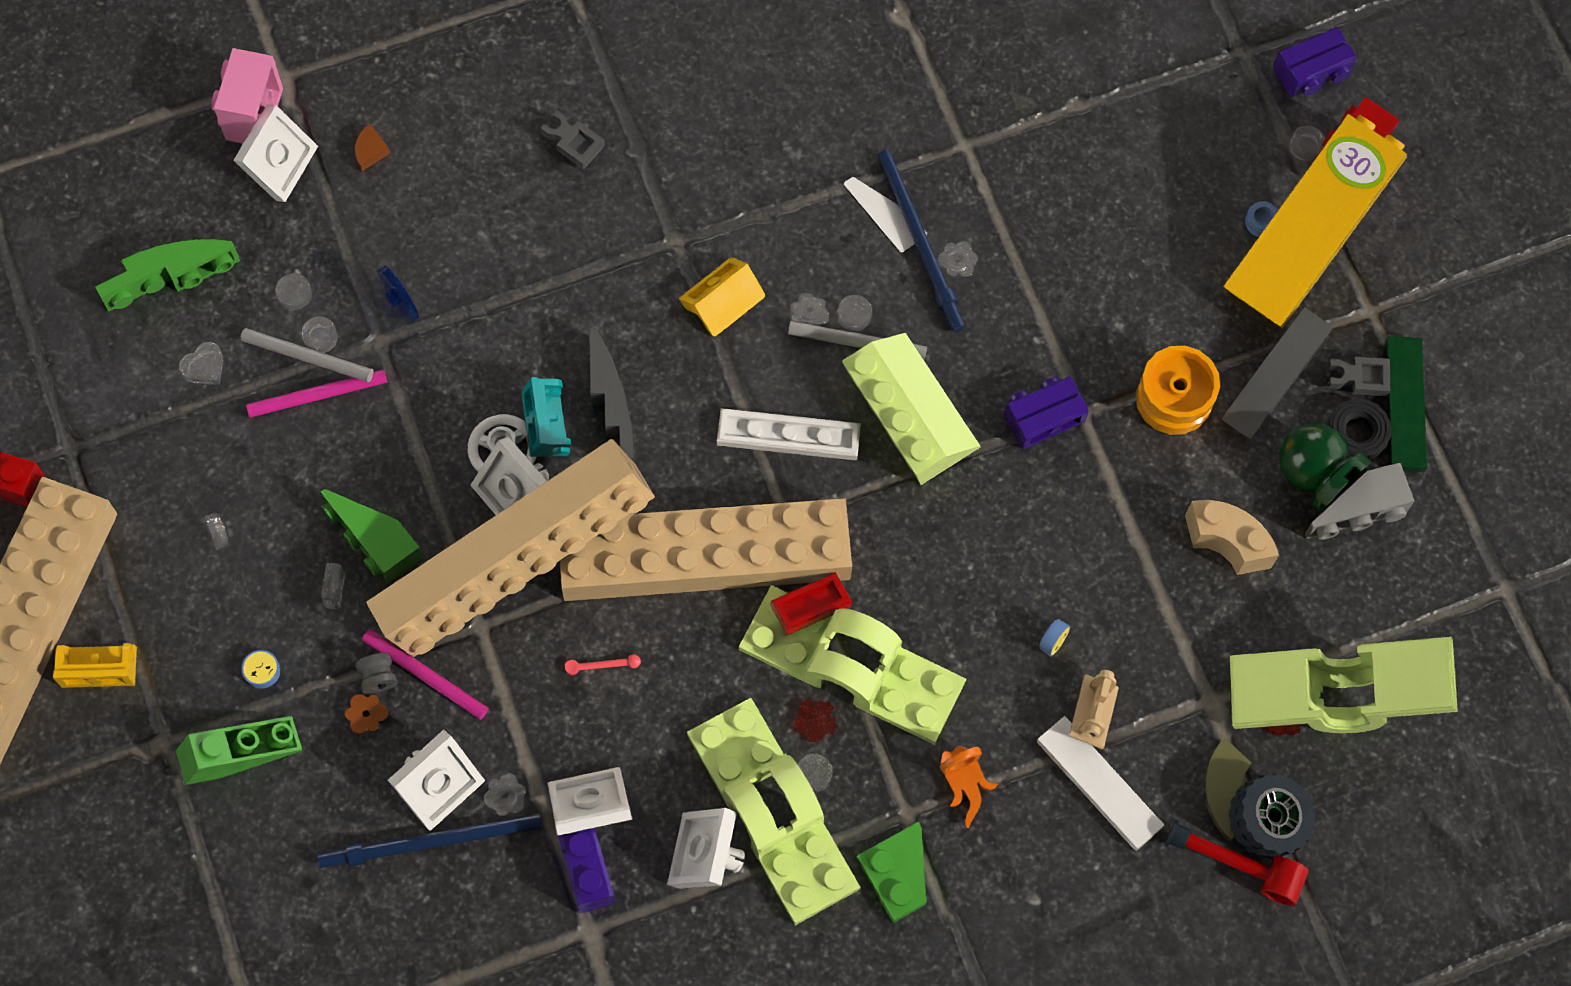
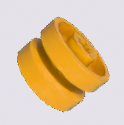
M1169 346L1160 350L1147 362L1136 391L1137 409L1143 420L1157 431L1169 435H1179L1196 430L1208 418L1220 389L1219 372L1212 360L1200 350L1188 346Z

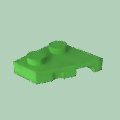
M919 822L857 855L856 860L893 923L926 905L922 828Z

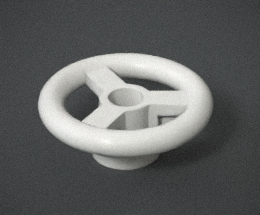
M500 414L480 422L472 431L468 441V456L472 466L479 472L484 464L479 456L478 445L492 451L498 440L507 436L515 445L525 438L528 444L524 420L513 415ZM498 425H510L517 428V430L513 432L511 429L507 427L499 426L492 429L489 432L488 436L484 435V433L487 430ZM528 445L526 457L534 464L537 457H530Z

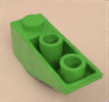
M327 489L321 491L325 502L321 506L322 510L333 524L339 521L346 529L342 535L354 551L361 548L367 556L363 561L375 578L382 575L389 584L423 559L420 547L398 520Z
M289 716L188 734L176 749V755L185 785L220 779L301 752L302 747L293 717Z

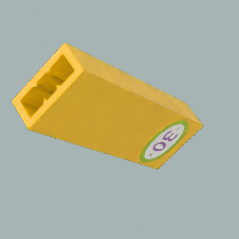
M1349 114L1346 116L1223 286L1227 291L1280 328H1283L1407 158V153L1402 151L1405 147L1402 142L1389 134L1383 138L1373 131L1376 125L1360 114L1356 119Z

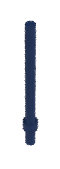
M884 150L878 154V158L935 289V301L939 310L944 311L952 332H959L965 328V324L956 306L958 304L956 294L953 288H949L893 156L890 150Z
M537 813L362 845V842L346 844L345 849L318 853L317 858L319 868L349 863L351 867L365 864V860L542 827L540 815Z

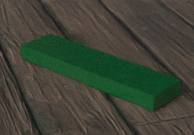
M1387 336L1385 340V359H1390V393L1387 396V417L1391 423V437L1388 442L1389 465L1401 463L1403 471L1425 472L1427 469L1422 338Z

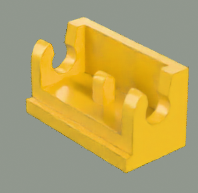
M123 643V646L104 647L57 645L53 678L61 688L135 686L137 647L131 643Z

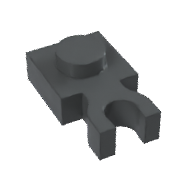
M557 110L553 114V119L560 127L551 129L548 125L544 124L541 127V134L549 140L559 141L556 144L557 151L584 170L605 147V140L580 121H577L572 127L568 124L566 117Z
M1354 357L1352 365L1339 359H1330L1328 371H1338L1342 377H1331L1328 381V389H1340L1350 385L1352 386V394L1388 396L1390 393V359Z

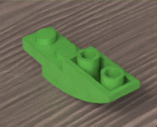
M216 239L179 241L156 246L122 259L121 261L126 272L95 288L109 312L113 309L127 307L134 299L146 293H155L161 290L170 281L173 282L177 292L183 289L194 288L203 279L215 273H224L230 270L240 259L232 241Z

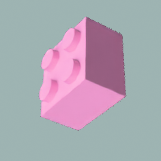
M232 48L229 60H225L222 65L221 79L223 81L220 90H215L213 94L212 110L216 113L218 126H221L225 139L244 143L266 105H276L278 107L283 86L273 56Z

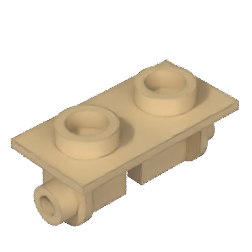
M1102 670L1095 677L1087 674L1084 675L1069 733L1070 737L1101 749L1104 748L1119 689L1116 686L1113 672Z

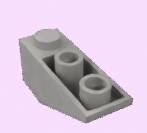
M1401 463L1366 471L1311 523L1305 533L1306 539L1318 536L1319 540H1324L1339 534V530L1352 528L1353 531H1359L1370 527L1374 521L1385 519L1386 522H1394L1404 518L1415 501Z

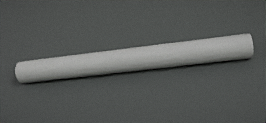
M794 321L790 322L788 335L863 348L870 342L884 339ZM913 344L922 359L925 360L927 346Z
M245 328L241 333L242 342L362 381L370 382L373 377L374 371L371 368Z

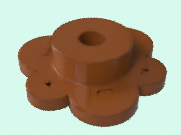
M363 694L353 696L350 701L351 708L345 711L346 719L351 721L350 728L356 734H363L367 730L370 732L378 731L380 728L379 723L385 721L388 717L387 708L380 704V700L376 695H370L368 698ZM369 713V716L364 717V714Z

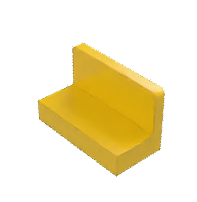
M730 257L679 299L685 309L699 316L710 335L717 336L765 297V293L748 264Z

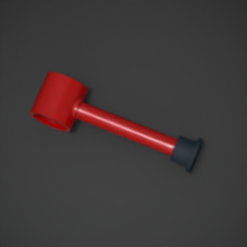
M1175 819L1166 839L1165 847H1168L1169 844L1182 850L1184 847H1187L1264 880L1260 891L1262 895L1285 906H1296L1309 870L1304 865L1286 857L1276 856L1269 867L1190 833L1191 829L1178 824L1179 820Z

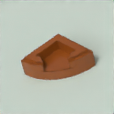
M371 124L361 131L355 144V155L361 171L391 154L389 147Z

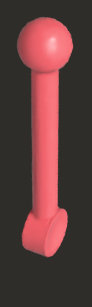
M634 654L630 655L627 659L587 663L569 660L565 664V670L567 674L573 676L580 670L629 666L635 669L641 664L639 656Z

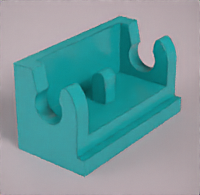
M531 377L521 391L530 457L568 456L570 453L569 447L572 445L571 439L566 438L560 398L563 384L560 379H538V377Z

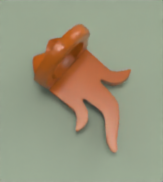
M957 746L953 752H944L942 754L939 767L954 793V800L950 807H956L960 804L962 791L970 802V808L965 819V826L969 828L982 802L977 784L983 790L988 791L995 789L998 784L988 782L985 779L978 763L982 755L979 747L968 749L963 746Z

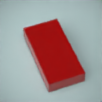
M835 572L772 600L771 607L788 636L833 616L836 609L852 607V600Z

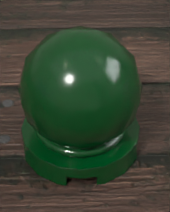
M1318 423L1297 426L1288 433L1279 451L1280 470L1289 484L1301 491L1315 492L1312 505L1321 513L1332 504L1331 501L1340 491L1344 493L1368 470L1366 467L1372 463L1362 452L1355 456H1350L1348 443L1340 432L1325 424Z

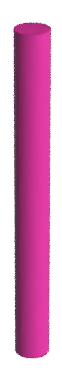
M382 369L374 371L370 382L351 377L246 404L251 418L388 383L385 370Z
M372 629L367 630L364 634L362 641L380 653L390 654L393 662L481 720L486 715L489 709L487 706Z

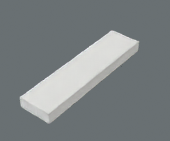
M721 408L717 446L857 461L861 423Z
M1064 716L1040 736L1037 743L1130 846L1137 851L1165 825L1091 744L1069 736L1072 723Z

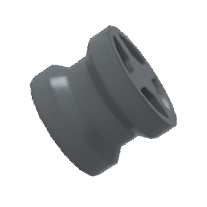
M378 653L369 655L355 663L357 673L361 674L363 678L360 685L364 694L380 693L397 685L396 675L390 670L392 664L390 654Z

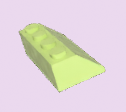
M906 333L870 342L842 360L849 376L920 485L980 448L979 443Z

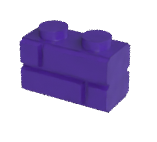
M1334 27L1279 51L1273 63V69L1279 79L1283 81V85L1290 97L1301 93L1304 96H1309L1317 92L1322 87V84L1332 80L1333 83H1339L1349 77L1356 61V55L1350 45L1346 43V39L1339 27Z
M1058 376L1044 381L1040 385L1041 389L1032 393L1023 390L1009 398L1004 415L1022 449L1086 421L1089 413L1088 407L1079 394L1072 377L1068 376L1060 380Z
M595 828L558 835L579 914L614 904V894Z

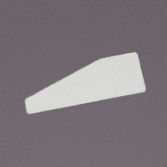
M854 177L844 182L846 188L900 252H904L915 244L899 205Z

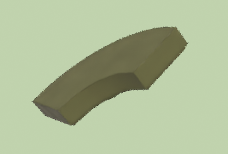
M1224 738L1209 760L1204 780L1206 805L1210 817L1222 836L1230 842L1235 836L1230 826L1229 810H1231L1232 805L1230 802L1232 797L1236 796V791L1239 787L1243 786L1245 773L1252 762Z

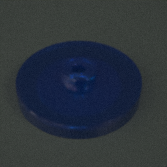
M386 265L378 269L377 274L386 290L384 295L393 308L397 307L409 323L420 318L418 311L396 275Z

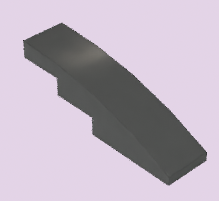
M1304 307L1221 420L1251 440L1290 386L1294 384L1334 327Z
M589 328L590 394L592 406H605L606 438H620V448L635 463L632 425L623 386L613 359L597 328Z

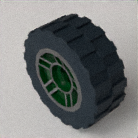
M1270 773L1245 783V785L1239 787L1236 791V796L1232 797L1230 802L1232 804L1231 810H1229L1230 826L1236 835V840L1245 847L1246 851L1252 852L1260 858L1268 857V859H1273L1276 856L1283 857L1305 846L1304 843L1311 839L1312 830L1315 829L1316 822H1314L1316 812L1312 806L1310 795H1307L1304 790L1305 788L1301 784L1296 783L1294 778L1282 776L1283 774L1280 773L1270 775ZM1268 812L1275 819V822L1269 819Z

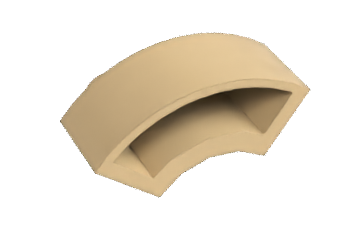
M1198 500L1191 502L1185 518L1193 548H1208L1221 553L1232 564L1237 575L1272 568L1279 557L1277 547L1268 531L1252 515L1236 506L1220 501Z

